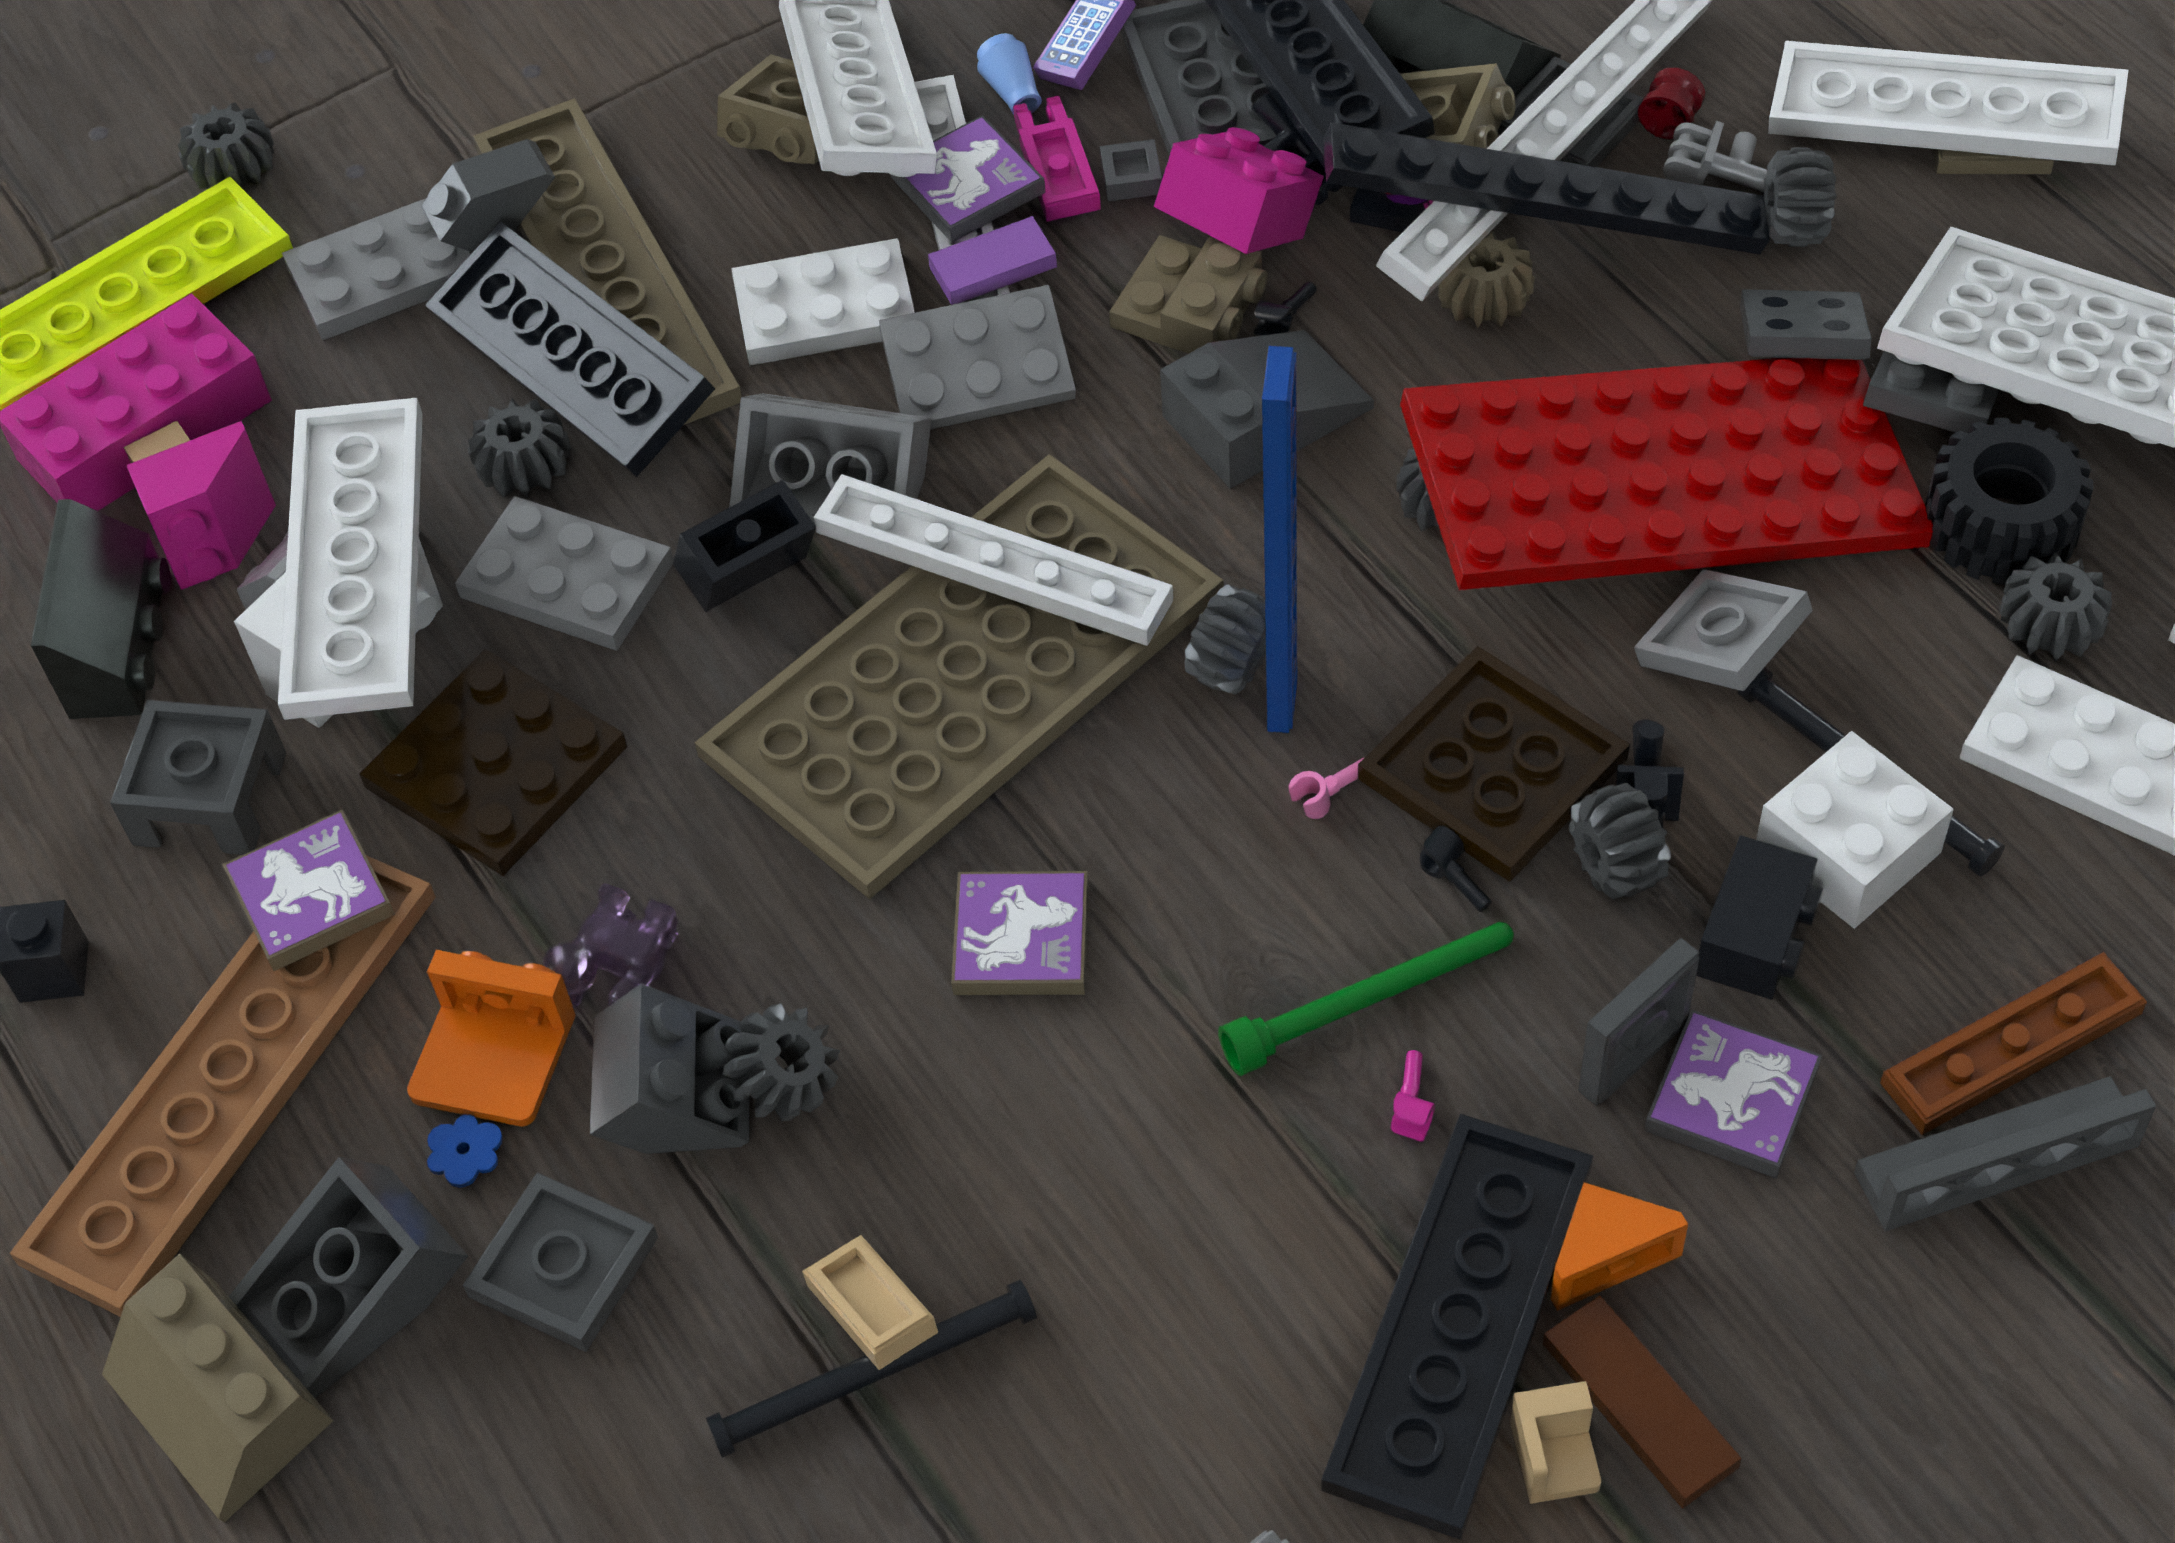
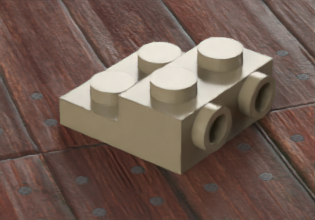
M770 54L718 95L717 136L725 138L730 145L737 148L764 149L773 152L777 158L784 162L798 164L817 163L819 158L793 60Z
M1497 63L1400 74L1433 117L1435 134L1427 137V139L1487 149L1499 137L1497 131L1501 122L1511 120L1515 114L1516 101L1514 92L1510 86L1506 85Z
M1159 235L1109 311L1110 327L1188 354L1210 342L1236 339L1242 326L1243 314L1251 302L1256 304L1260 301L1266 288L1268 273L1262 269V252L1256 251L1245 254L1212 236H1209L1204 246L1199 248Z

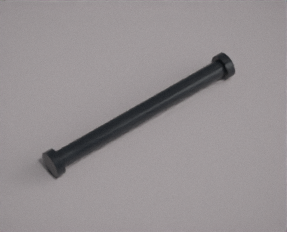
M1766 667L1762 669L1744 691L1738 690V695L1746 701L1753 702L1757 700L1825 752L1846 736L1772 680L1773 673ZM1952 815L1944 842L1970 861L1968 865L1970 870L1980 877L1985 875L2000 859L2005 845L1994 837L1985 840Z
M1021 1280L1015 1281L1007 1285L1008 1293L936 1324L937 1334L880 1370L865 1355L727 1417L721 1418L719 1412L706 1417L707 1424L721 1457L723 1458L735 1453L733 1445L1010 1322L1020 1319L1022 1324H1026L1037 1319L1034 1305L1026 1287Z

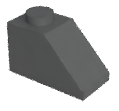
M525 139L453 163L441 180L432 187L427 199L421 206L441 242L473 252L500 221L515 231L555 179V176L536 142Z

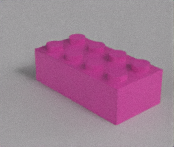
M191 293L0 411V427L17 461L57 503L58 500L71 499L99 511L135 488L126 466L130 464V460L125 452V446L175 421H178L189 439L193 440L241 421L271 402L272 399L254 354Z

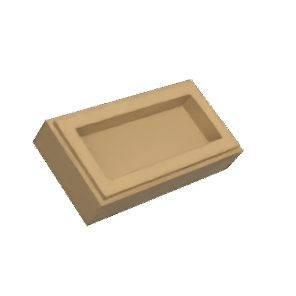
M862 1235L802 1271L808 1288L878 1370L938 1333L934 1316Z

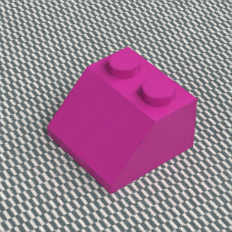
M242 421L126 465L181 590L238 568L276 506Z

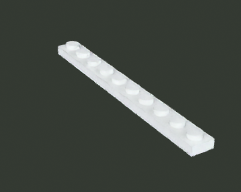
M1635 0L1487 149L1560 161L1700 18L1713 0ZM1434 201L1383 251L1376 267L1420 301H1423L1508 213Z

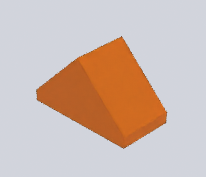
M1584 1182L1555 1265L1551 1301L1556 1310L1558 1311L1681 1257L1688 1229V1222L1683 1214L1679 1211Z

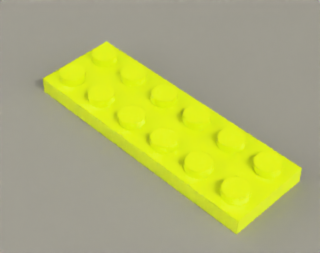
M228 177L0 310V411L192 293L202 304H205L283 257L282 252L293 249L289 235L231 177Z

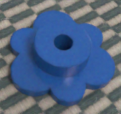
M469 1114L458 1117L454 1125L441 1124L431 1130L427 1139L428 1146L432 1151L427 1159L429 1170L436 1175L444 1174L447 1182L454 1187L462 1188L471 1185L477 1179L479 1172L489 1173L498 1165L495 1151L499 1149L503 1141L499 1127L490 1122L479 1124L477 1119Z

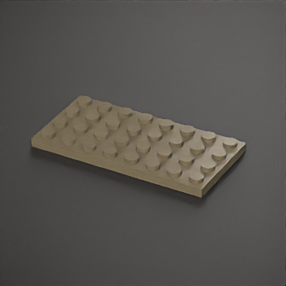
M1050 454L971 518L1173 585V602L1148 646L911 566L694 742L697 755L702 761L869 900L1197 619L1207 608L1210 598L1215 596L1218 590L1224 587V580Z

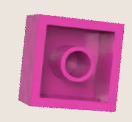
M1231 127L1228 128L1227 132L1214 135L1199 134L1198 138L1173 143L1154 207L1245 254L1303 239L1324 176L1305 167L1307 162L1301 156L1283 150L1272 151L1259 144L1260 138L1256 134L1245 129Z

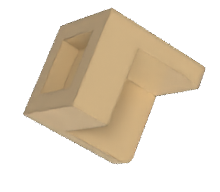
M1586 1381L1514 1393L1510 1424L1530 1504L1592 1494L1600 1490L1601 1476L1589 1434L1593 1406Z

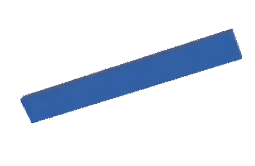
M1269 346L1262 395L1267 731L1289 733V730L1293 729L1298 684L1297 352H1293V347Z

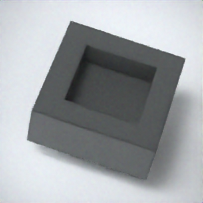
M1155 139L1099 146L1100 162L1108 202L1155 196L1158 194L1162 175Z

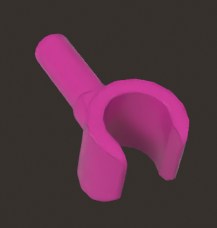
M1411 1050L1406 1054L1403 1086L1394 1098V1115L1390 1128L1396 1134L1423 1142L1432 1123L1435 1104L1418 1098L1423 1054L1419 1051Z

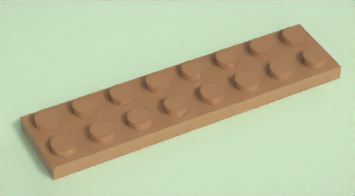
M366 855L395 915L276 971H273L253 931L9 1254L16 1264L121 1317L125 1303L171 1262L436 898L431 884Z

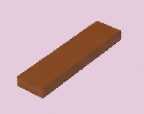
M2102 952L1885 1070L1880 1084L1920 1134L1923 1135L2143 1013L2147 1001L2109 957Z

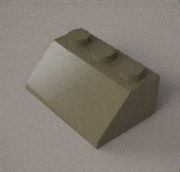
M180 1253L125 1303L102 1375L216 1517L225 1523L334 1420L219 1284Z

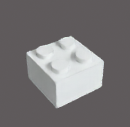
M1851 731L1763 805L1756 840L1817 858L1818 861L1812 885L1824 888L1820 902L1855 929L1942 852L1954 809Z

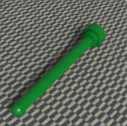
M1497 922L1264 1022L1260 1017L1250 1020L1248 1017L1243 1016L1219 1026L1218 1036L1224 1055L1238 1076H1243L1264 1067L1267 1064V1057L1276 1053V1046L1508 947L1514 939L1513 929L1507 923Z

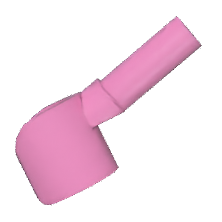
M1364 758L1325 778L1313 771H1304L1295 775L1289 784L1291 800L1296 802L1307 794H1317L1303 804L1304 812L1311 819L1324 817L1329 812L1331 806L1330 797L1339 792L1341 788L1358 779V764Z

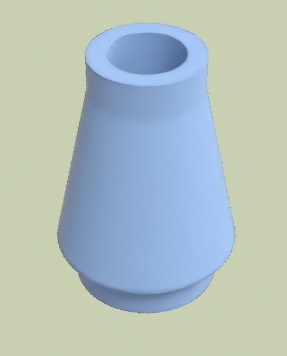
M1007 33L998 34L986 40L977 51V70L979 74L1005 101L1013 115L1014 105L1026 103L1028 110L1033 113L1040 106L1042 99L1036 88L1026 45L1016 40L1013 35Z

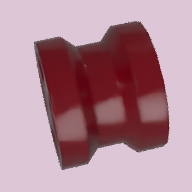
M1665 68L1659 71L1650 84L1649 93H1647L1639 105L1638 117L1640 123L1648 132L1656 137L1673 139L1675 129L1679 124L1694 122V116L1705 100L1706 92L1702 82L1697 76L1681 68Z

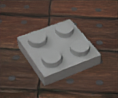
M1703 569L1635 645L1634 649L1639 664L1642 667L1744 691L1813 610L1807 591Z

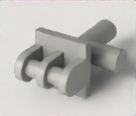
M1716 121L1712 130L1693 123H1681L1676 127L1673 135L1674 142H1672L1668 151L1669 158L1666 160L1663 168V173L1667 179L1703 185L1707 174H1711L1739 185L1765 192L1764 179L1767 177V169L1751 164L1757 139L1753 134L1749 132L1737 133L1730 155L1727 156L1716 152L1724 123Z

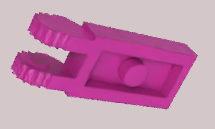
M1060 96L1047 98L1045 109L1049 123L1034 126L1031 111L1028 110L1026 103L1014 105V118L1024 158L1045 181L1046 193L1038 196L1046 221L1101 210L1097 184L1073 119L1067 117Z

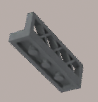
M2109 1076L1859 1159L1854 1174L1886 1232L2139 1147L2156 1105L2147 1089L2122 1096L2112 1077Z

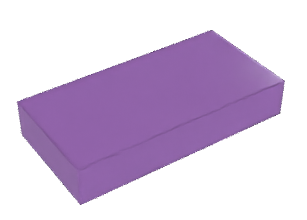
M1033 216L928 254L930 270L951 305L959 304L1057 267L1056 253Z

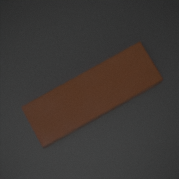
M1600 1295L1544 1333L1543 1345L1575 1383L1587 1382L1591 1402L1682 1509L1739 1469L1742 1459L1740 1455Z

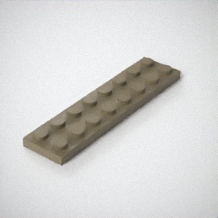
M576 99L565 101L473 135L479 155L525 139L536 142L555 179L518 228L528 243L702 374L715 387L711 395L685 424L739 404L742 397L739 384Z

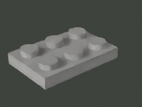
M427 198L282 252L287 269L322 341L430 300L470 256L469 251L439 240L421 206Z
M1049 285L879 320L880 333L899 412L932 418L930 429L1075 399L1076 388Z
M514 496L455 582V585L462 599L617 651L673 565L674 559L671 547Z

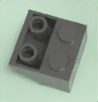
M642 983L594 1017L590 1135L644 1154L742 1147L748 1143L749 1097L742 1101L733 1100L734 1092L742 1085L740 1079L722 1075L724 1066L734 1059L724 1049L726 1042L734 1033H741L739 1029L741 1021Z

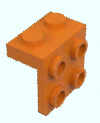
M436 950L428 967L427 974L441 1007L407 1086V1093L411 1101L418 1106L461 1115L469 1114L476 1118L524 1127L530 1125L537 1116L576 1017L562 975L540 964L527 963L523 966L493 961L490 957L475 951H464L461 954Z

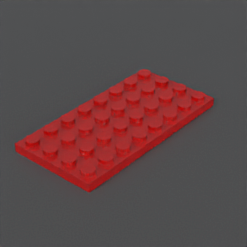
M1771 358L1403 389L1400 407L1459 590L1930 546L1933 523L1927 519L1925 504L1888 418L1883 411L1863 406L1871 381L1863 360Z

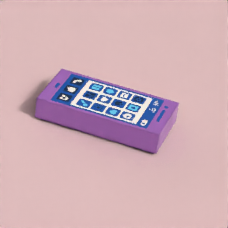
M1076 0L1033 66L1039 78L1082 90L1135 8L1134 0Z

